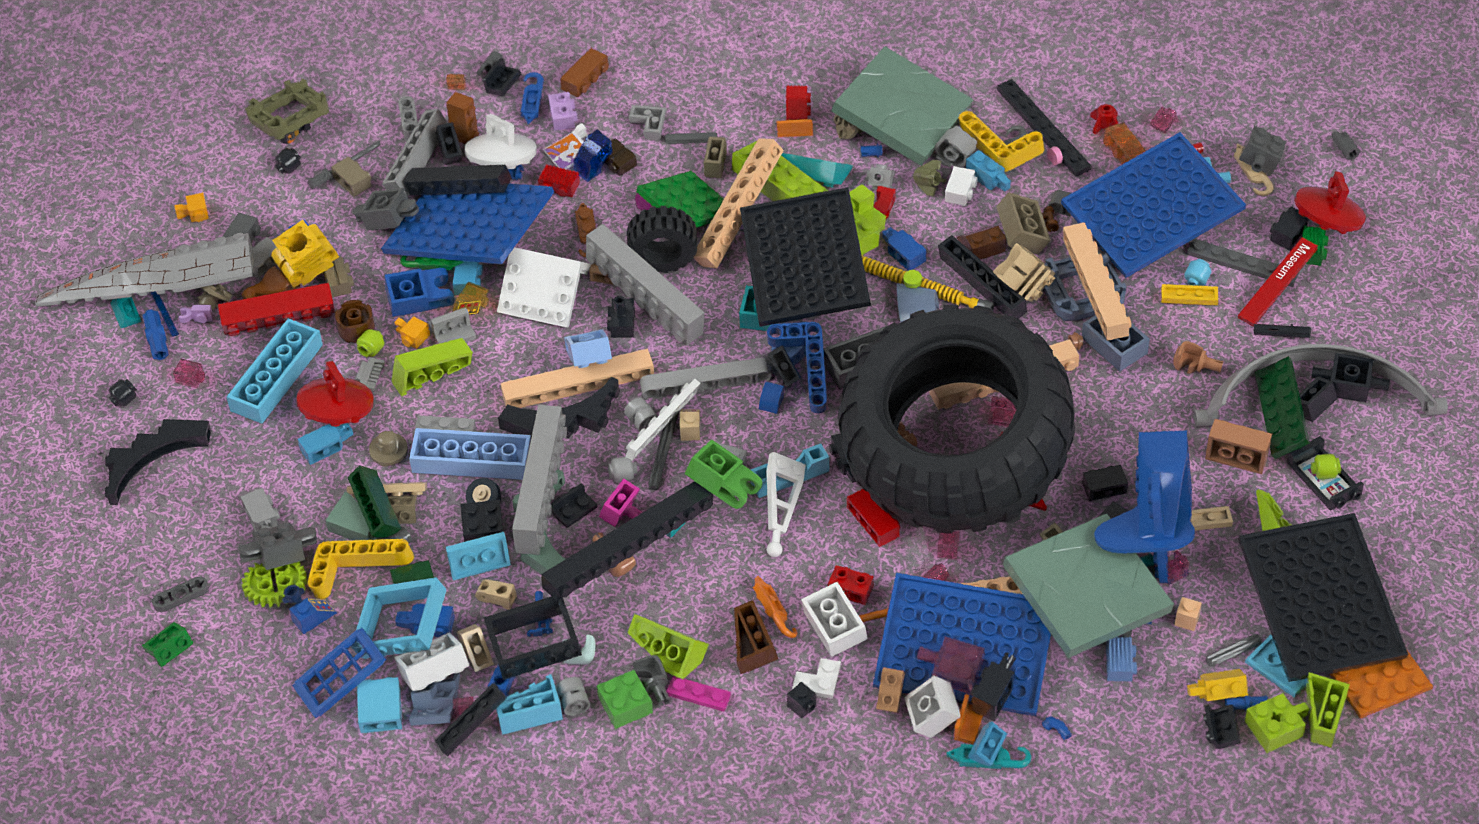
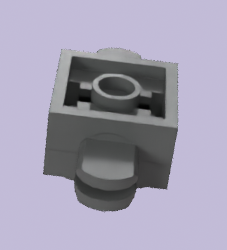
M403 188L373 191L364 205H358L353 209L357 222H363L367 230L397 228L404 217L414 216L419 212L415 199H408Z
M280 523L275 527L261 528L256 532H252L254 542L239 546L240 560L249 562L259 559L266 570L305 560L303 547L317 543L316 529L308 527L295 530L291 523Z

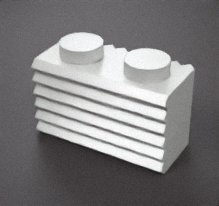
M954 166L945 190V202L966 206L967 201L971 200L973 196L972 187L975 188L977 185L978 177H975V170Z

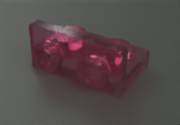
M992 396L988 418L989 425L1008 427L1016 411L1015 406L1009 399Z

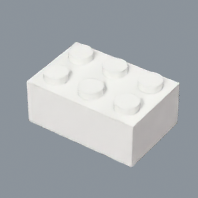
M838 582L801 599L806 617L831 657L867 640L865 625Z
M450 632L432 640L429 650L407 652L394 657L402 679L413 691L422 690L432 682H440L446 676L452 673H460L465 667L469 666L462 644Z

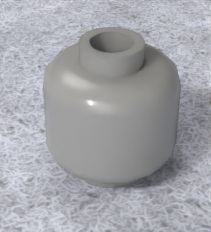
M626 457L613 458L611 463L608 464L609 478L613 479L616 483H620L623 479L632 481L634 474H637L636 462H632L631 459Z

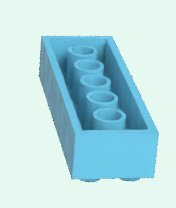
M288 318L227 395L230 411L263 424L322 347L320 330Z

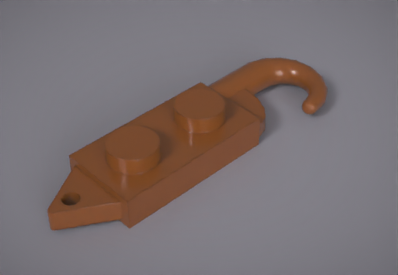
M582 202L578 210L575 211L580 242L586 244V235L596 229L593 208H588ZM579 249V254L586 258V253Z

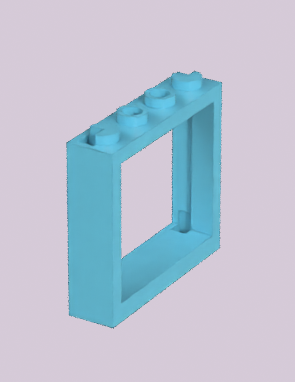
M437 578L371 587L368 590L357 629L363 628L372 640L382 605L427 599L417 635L373 642L383 656L429 650L447 589ZM358 641L351 646L357 654L363 650ZM366 653V654H365L364 656H362L361 658H363V659H368V658H370V657H369L368 654Z

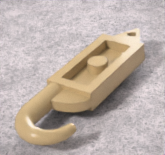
M1237 144L1234 158L1249 181L1252 183H1264L1267 188L1265 191L1253 188V191L1260 196L1271 194L1274 187L1267 174L1263 171L1255 172L1252 170L1251 165L1239 160L1243 146Z

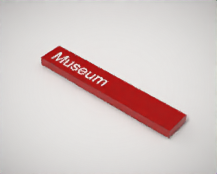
M1302 237L1238 314V318L1254 327V324L1258 323L1317 251L1318 246Z

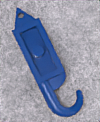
M538 72L528 73L523 81H527L530 77L537 78V84L528 85L524 89L520 113L527 124H530L535 118L539 117L544 78Z

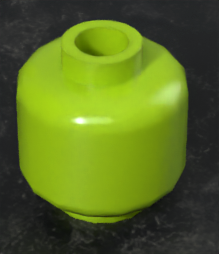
M366 330L357 339V350L365 357H374L384 347L383 335L377 330Z
M1334 454L1317 455L1314 462H1311V472L1316 474L1319 480L1334 479L1338 473H1341L1340 460Z

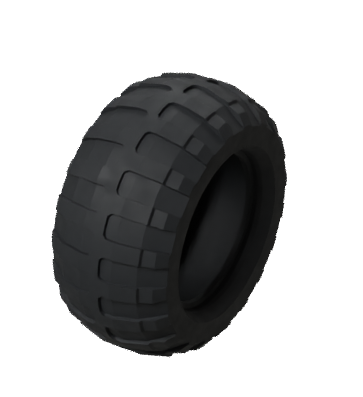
M956 304L943 305L941 310L927 313L923 309L910 314L909 319L899 324L894 322L885 327L880 332V337L866 345L858 354L855 367L846 376L842 390L843 400L838 411V426L843 451L857 483L865 491L869 492L871 499L885 512L896 514L904 523L916 528L923 526L935 528L938 533L952 534L954 530L972 529V532L987 530L988 525L1002 520L1007 523L1020 515V511L1027 506L1037 504L1046 495L1050 483L1060 476L1067 461V451H1069L1075 435V410L1068 375L1057 357H1054L1053 350L1041 335L1028 330L1018 318L1006 314L1002 316L994 313L992 308L975 306L971 309L959 308ZM976 383L990 387L1003 394L1016 408L1012 421L998 438L978 450L965 454L938 455L929 453L913 446L898 433L900 421L913 402L928 391L947 384Z

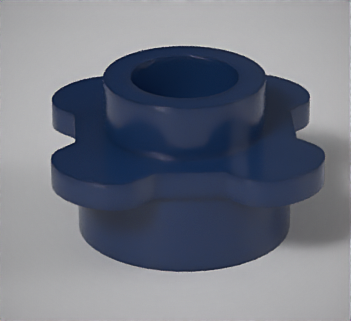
M290 585L285 588V597L282 601L285 604L289 602L298 604L302 601L301 596L305 591L297 585Z

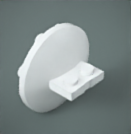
M493 114L486 115L487 134L477 136L465 145V155L469 162L479 165L506 164L507 169H514L516 165L529 164L530 160L536 155V144L532 139L514 133V124L502 120Z

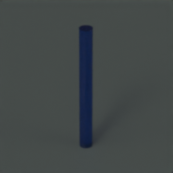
M156 291L150 292L172 337L179 335L160 294H157Z

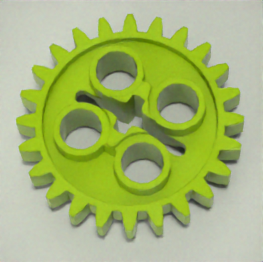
M300 561L266 570L262 563L258 564L255 562V568L249 567V572L244 573L245 578H242L243 584H241L245 598L248 597L249 602L254 601V605L261 603V607H264L266 604H269V607L272 608L273 604H277L280 607L281 602H283L282 599L285 597V588L290 585H297L305 590L304 585H307V575ZM271 571L275 572L278 592L274 591Z

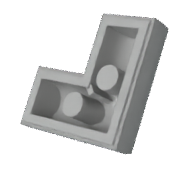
M632 105L629 123L645 124L644 137L647 140L658 141L661 138L667 108Z

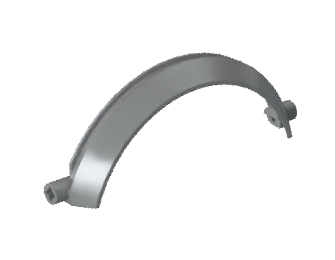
M1308 344L1271 352L1238 369L1219 387L1208 409L1194 410L1195 427L1212 426L1214 419H1217L1218 410L1226 405L1229 393L1237 385L1254 375L1256 371L1288 356L1292 361H1334L1335 353L1374 359L1372 371L1396 382L1414 395L1421 402L1422 412H1426V415H1446L1448 404L1446 397L1434 398L1409 373L1380 356L1346 346Z

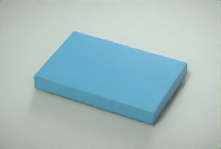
M504 532L446 547L453 580L511 565Z
M1272 635L1245 659L1247 665L1294 698L1306 687L1307 679L1288 682Z

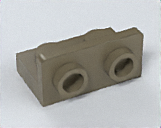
M417 495L388 496L399 524L416 523Z

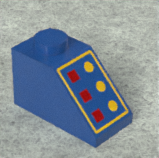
M305 598L289 609L292 622L303 634L337 614L336 610L326 599Z

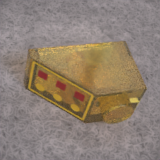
M468 281L455 300L452 312L466 307L469 315L479 314L481 309L486 308L489 302L487 297L489 290Z

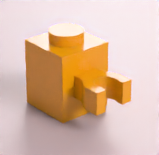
M203 192L186 196V205H174L177 219H182L190 215L191 222H201L209 219Z
M414 316L408 323L401 318L394 322L398 326L396 332L401 334L402 343L407 347L418 349L430 336L429 324Z

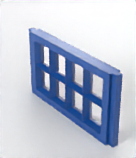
M360 628L299 677L292 686L313 716L317 718L383 665L386 658L365 630ZM358 641L363 650L353 657L348 649ZM345 653L349 661L339 669L334 660ZM367 653L372 662L361 669L356 661ZM330 664L335 673L325 680L320 672ZM353 665L358 673L348 681L343 672ZM317 676L322 684L311 692L306 684ZM339 676L344 685L334 693L329 684ZM325 688L330 697L320 704L315 696Z

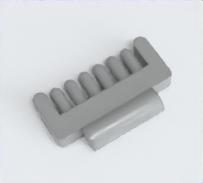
M369 358L368 363L362 362L355 380L365 384L371 391H374L385 361Z

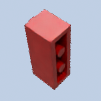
M861 489L847 496L848 510L879 547L899 537L901 527L896 518L893 519L889 513L882 510L871 499L868 491Z

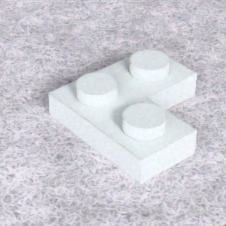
M821 658L817 675L796 672L792 689L802 681L816 693V696L833 699L841 662Z

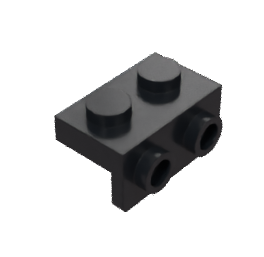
M500 58L482 79L486 93L504 97L522 74L520 69L507 67L504 59Z
M1233 704L1213 710L1209 705H1205L1203 719L1206 726H1208V731H1206L1208 742L1212 743L1216 749L1240 744L1236 710Z

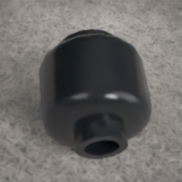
M284 148L275 157V162L277 163L275 167L281 173L291 174L301 165V156L293 148Z
M119 379L108 390L111 395L109 399L115 406L119 404L125 407L137 396L135 392L137 389L128 379Z

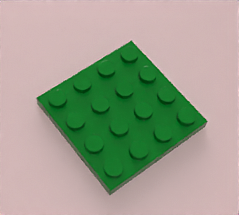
M692 171L639 185L636 190L653 207L666 206L667 208L675 207L677 210L681 209L692 218L696 228L710 224L724 200Z

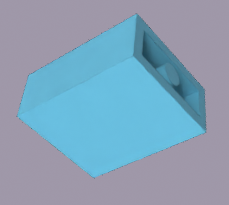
M387 677L377 680L367 679L357 685L358 724L361 733L402 729L401 690L398 677Z

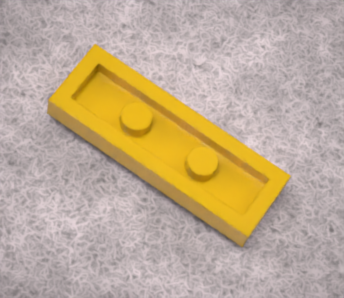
M1162 284L1161 303L1218 305V287Z

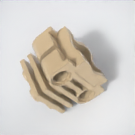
M1018 243L1011 249L1007 259L993 271L998 278L1030 302L1033 300L1037 301L1042 296L1043 288L1046 285L1049 287L1055 280L1053 276L1056 274L1054 271L1049 270L1050 268L1044 265L1045 263L1031 251Z

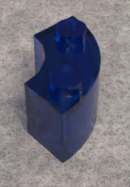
M598 129L586 136L585 141L573 160L574 171H578L579 176L586 182L601 174L604 161L613 153L611 140Z

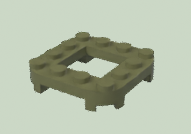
M302 78L299 82L294 83L287 80L284 82V89L261 101L255 98L250 99V105L245 108L250 123L265 134L273 136L278 140L290 132L297 131L303 125L312 123L320 116L327 115L330 111L325 93L323 91L318 93L309 87L306 79ZM295 99L306 106L284 119L279 115L275 117L271 115L276 109L287 106Z

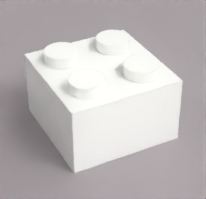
M936 676L931 677L904 697L914 732L929 738L935 736L961 717L951 682Z

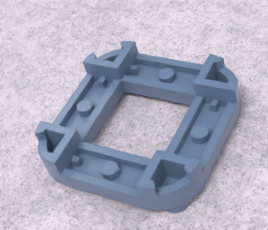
M1098 251V254H1102L1103 265L1108 268L1109 279H1113L1114 290L1119 293L1120 303L1124 304L1126 285L1121 283L1110 263V256L1106 252L1104 254ZM1052 257L1046 259L1044 265L1056 273L1053 276L1055 280L1049 287L1046 285L1043 288L1054 312L1063 321H1075L1095 316L1089 298L1075 301L1073 297H1069L1060 280L1078 275L1071 257L1058 261H1053Z

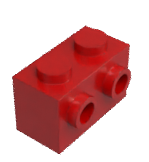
M836 565L828 581V586L838 582L849 601L866 606L874 587V576Z

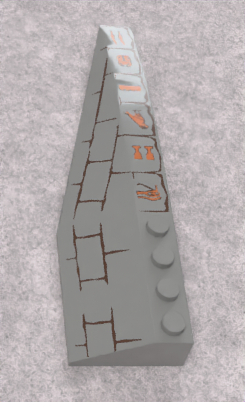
M237 233L227 238L218 237L213 241H200L194 245L186 244L179 248L140 256L84 274L37 295L35 304L36 307L58 305L62 301L75 303L78 299H85V302L93 301L94 297H101V300L131 297L133 293L146 296L152 291H156L157 294H165V290H173V293L252 277L254 251L248 233Z

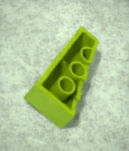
M459 338L396 355L391 382L402 397L407 394L406 391L412 388L417 390L423 387L422 384L429 380H432V382L439 380L444 373L449 375L471 365L473 352L464 339Z

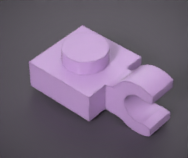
M192 305V309L180 308L181 315L179 320L181 323H187L191 319L199 323L213 322L211 305Z

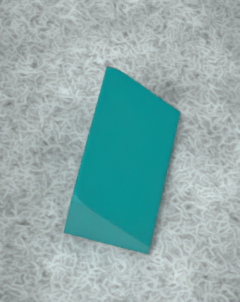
M132 296L112 299L110 304L120 329L142 322Z

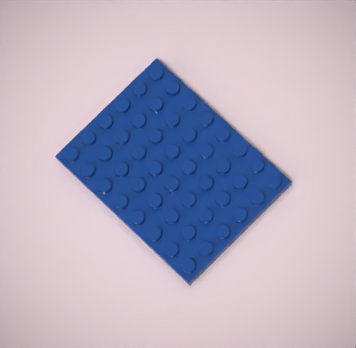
M1181 132L1061 199V204L1078 224L1085 222L1087 229H1090L1092 232V240L1096 241L1097 246L1104 254L1106 252L1110 256V261L1125 278L1246 209V204Z
M511 183L508 184L503 193L421 195L416 202L419 212L414 216L405 217L381 249L384 254L503 264L554 194V190L550 186Z
M896 573L873 680V688H880L883 668H889L905 672L902 693L910 694L931 677L936 676L951 682L957 703H963L965 694L970 695L969 704H973L971 703L973 697L971 691L974 685H979L982 680L980 676L984 667H989L992 661L999 664L1004 653L1007 652L1010 653L1009 658L1011 654L1016 657V661L1010 669L1014 672V688L1002 711L1036 716L1051 633L1023 594Z

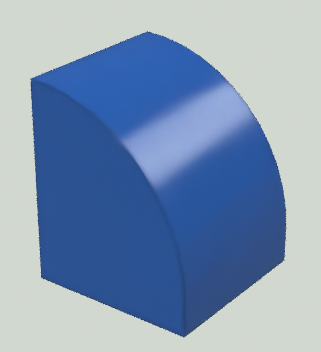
M765 382L760 397L759 410L777 414L784 399V386Z

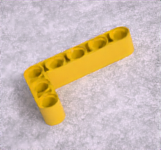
M965 111L959 115V123L962 130L975 138L977 141L976 147L1004 167L1005 172L1022 165L1044 152L1043 137L1040 132H1031L1006 145L973 112Z
M405 539L325 541L320 543L316 549L308 578V585L317 599H325L332 591L338 567L408 565L413 561L414 554Z

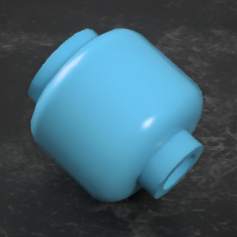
M1197 259L1189 263L1184 274L1188 285H1206L1212 273L1208 262Z

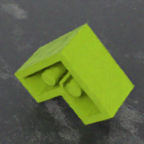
M862 184L850 191L852 208L877 226L880 232L884 230L886 216L873 207L875 193Z

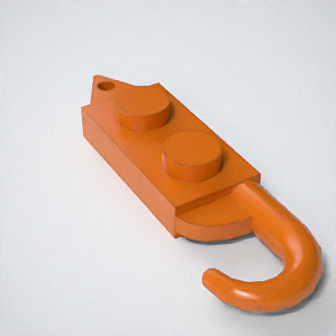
M757 575L753 589L757 594V599L764 606L765 613L773 619L783 635L795 638L797 630L792 628L791 632L784 624L788 613L774 589Z

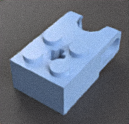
M603 329L564 337L567 354L575 367L585 368L590 363L603 364L612 359L608 336Z

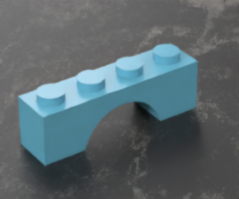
M821 443L804 449L799 458L795 460L806 464L804 481L829 472V456ZM768 463L751 469L762 479V488L756 493L758 498L767 495ZM776 476V492L794 484V482Z

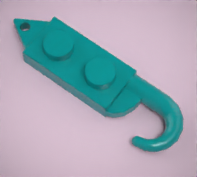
M960 744V747L946 752V756L959 763V766L977 768L1020 769L1028 766L1032 758L1028 749L1018 746L1017 749L1025 754V758L1023 760H1010L1009 752L1001 747L993 764L989 767L968 758L973 745Z

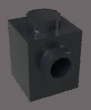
M801 681L787 693V707L803 718L815 709L816 693Z

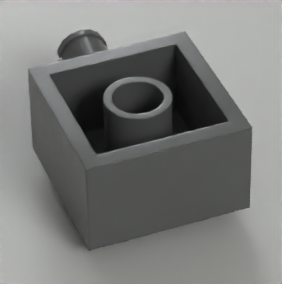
M1254 126L1244 143L1239 160L1251 165L1252 170L1255 172L1263 171L1272 175L1281 160L1286 141L1279 136L1268 133L1263 128Z

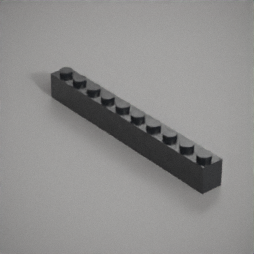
M695 481L542 573V588L556 602L569 596L573 591L584 587L588 582L600 577L609 569L615 568L619 563L631 558L635 553L647 548L651 543L662 539L669 532L678 529L682 524L693 520L700 513L709 510L713 506V494Z

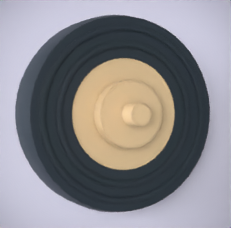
M488 478L474 480L466 490L467 503L501 500L499 486Z

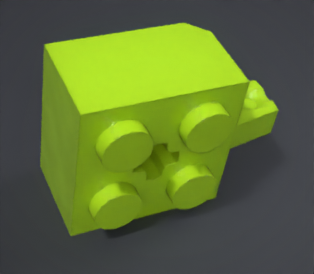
M1282 693L1247 708L1245 723L1266 753L1303 736L1306 724L1302 719L1309 714V707L1305 702L1295 706L1291 705Z

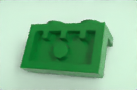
M173 622L144 643L142 647L146 653L155 657L159 666L163 667L193 645V641L184 627Z

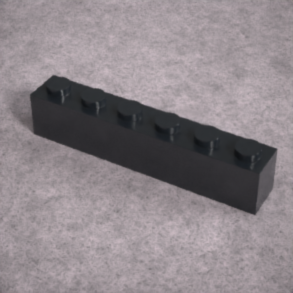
M506 164L412 168L404 180V184L410 196L503 193L512 178Z
M953 235L938 245L940 259L983 297L995 303V307L1001 313L1018 319L1027 313L1026 299L998 278L992 269Z

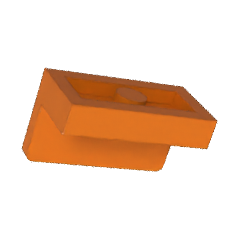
M813 120L777 121V136H813Z
M965 694L960 710L961 717L957 719L955 725L954 740L974 745L983 716L973 712V704H969L970 695Z

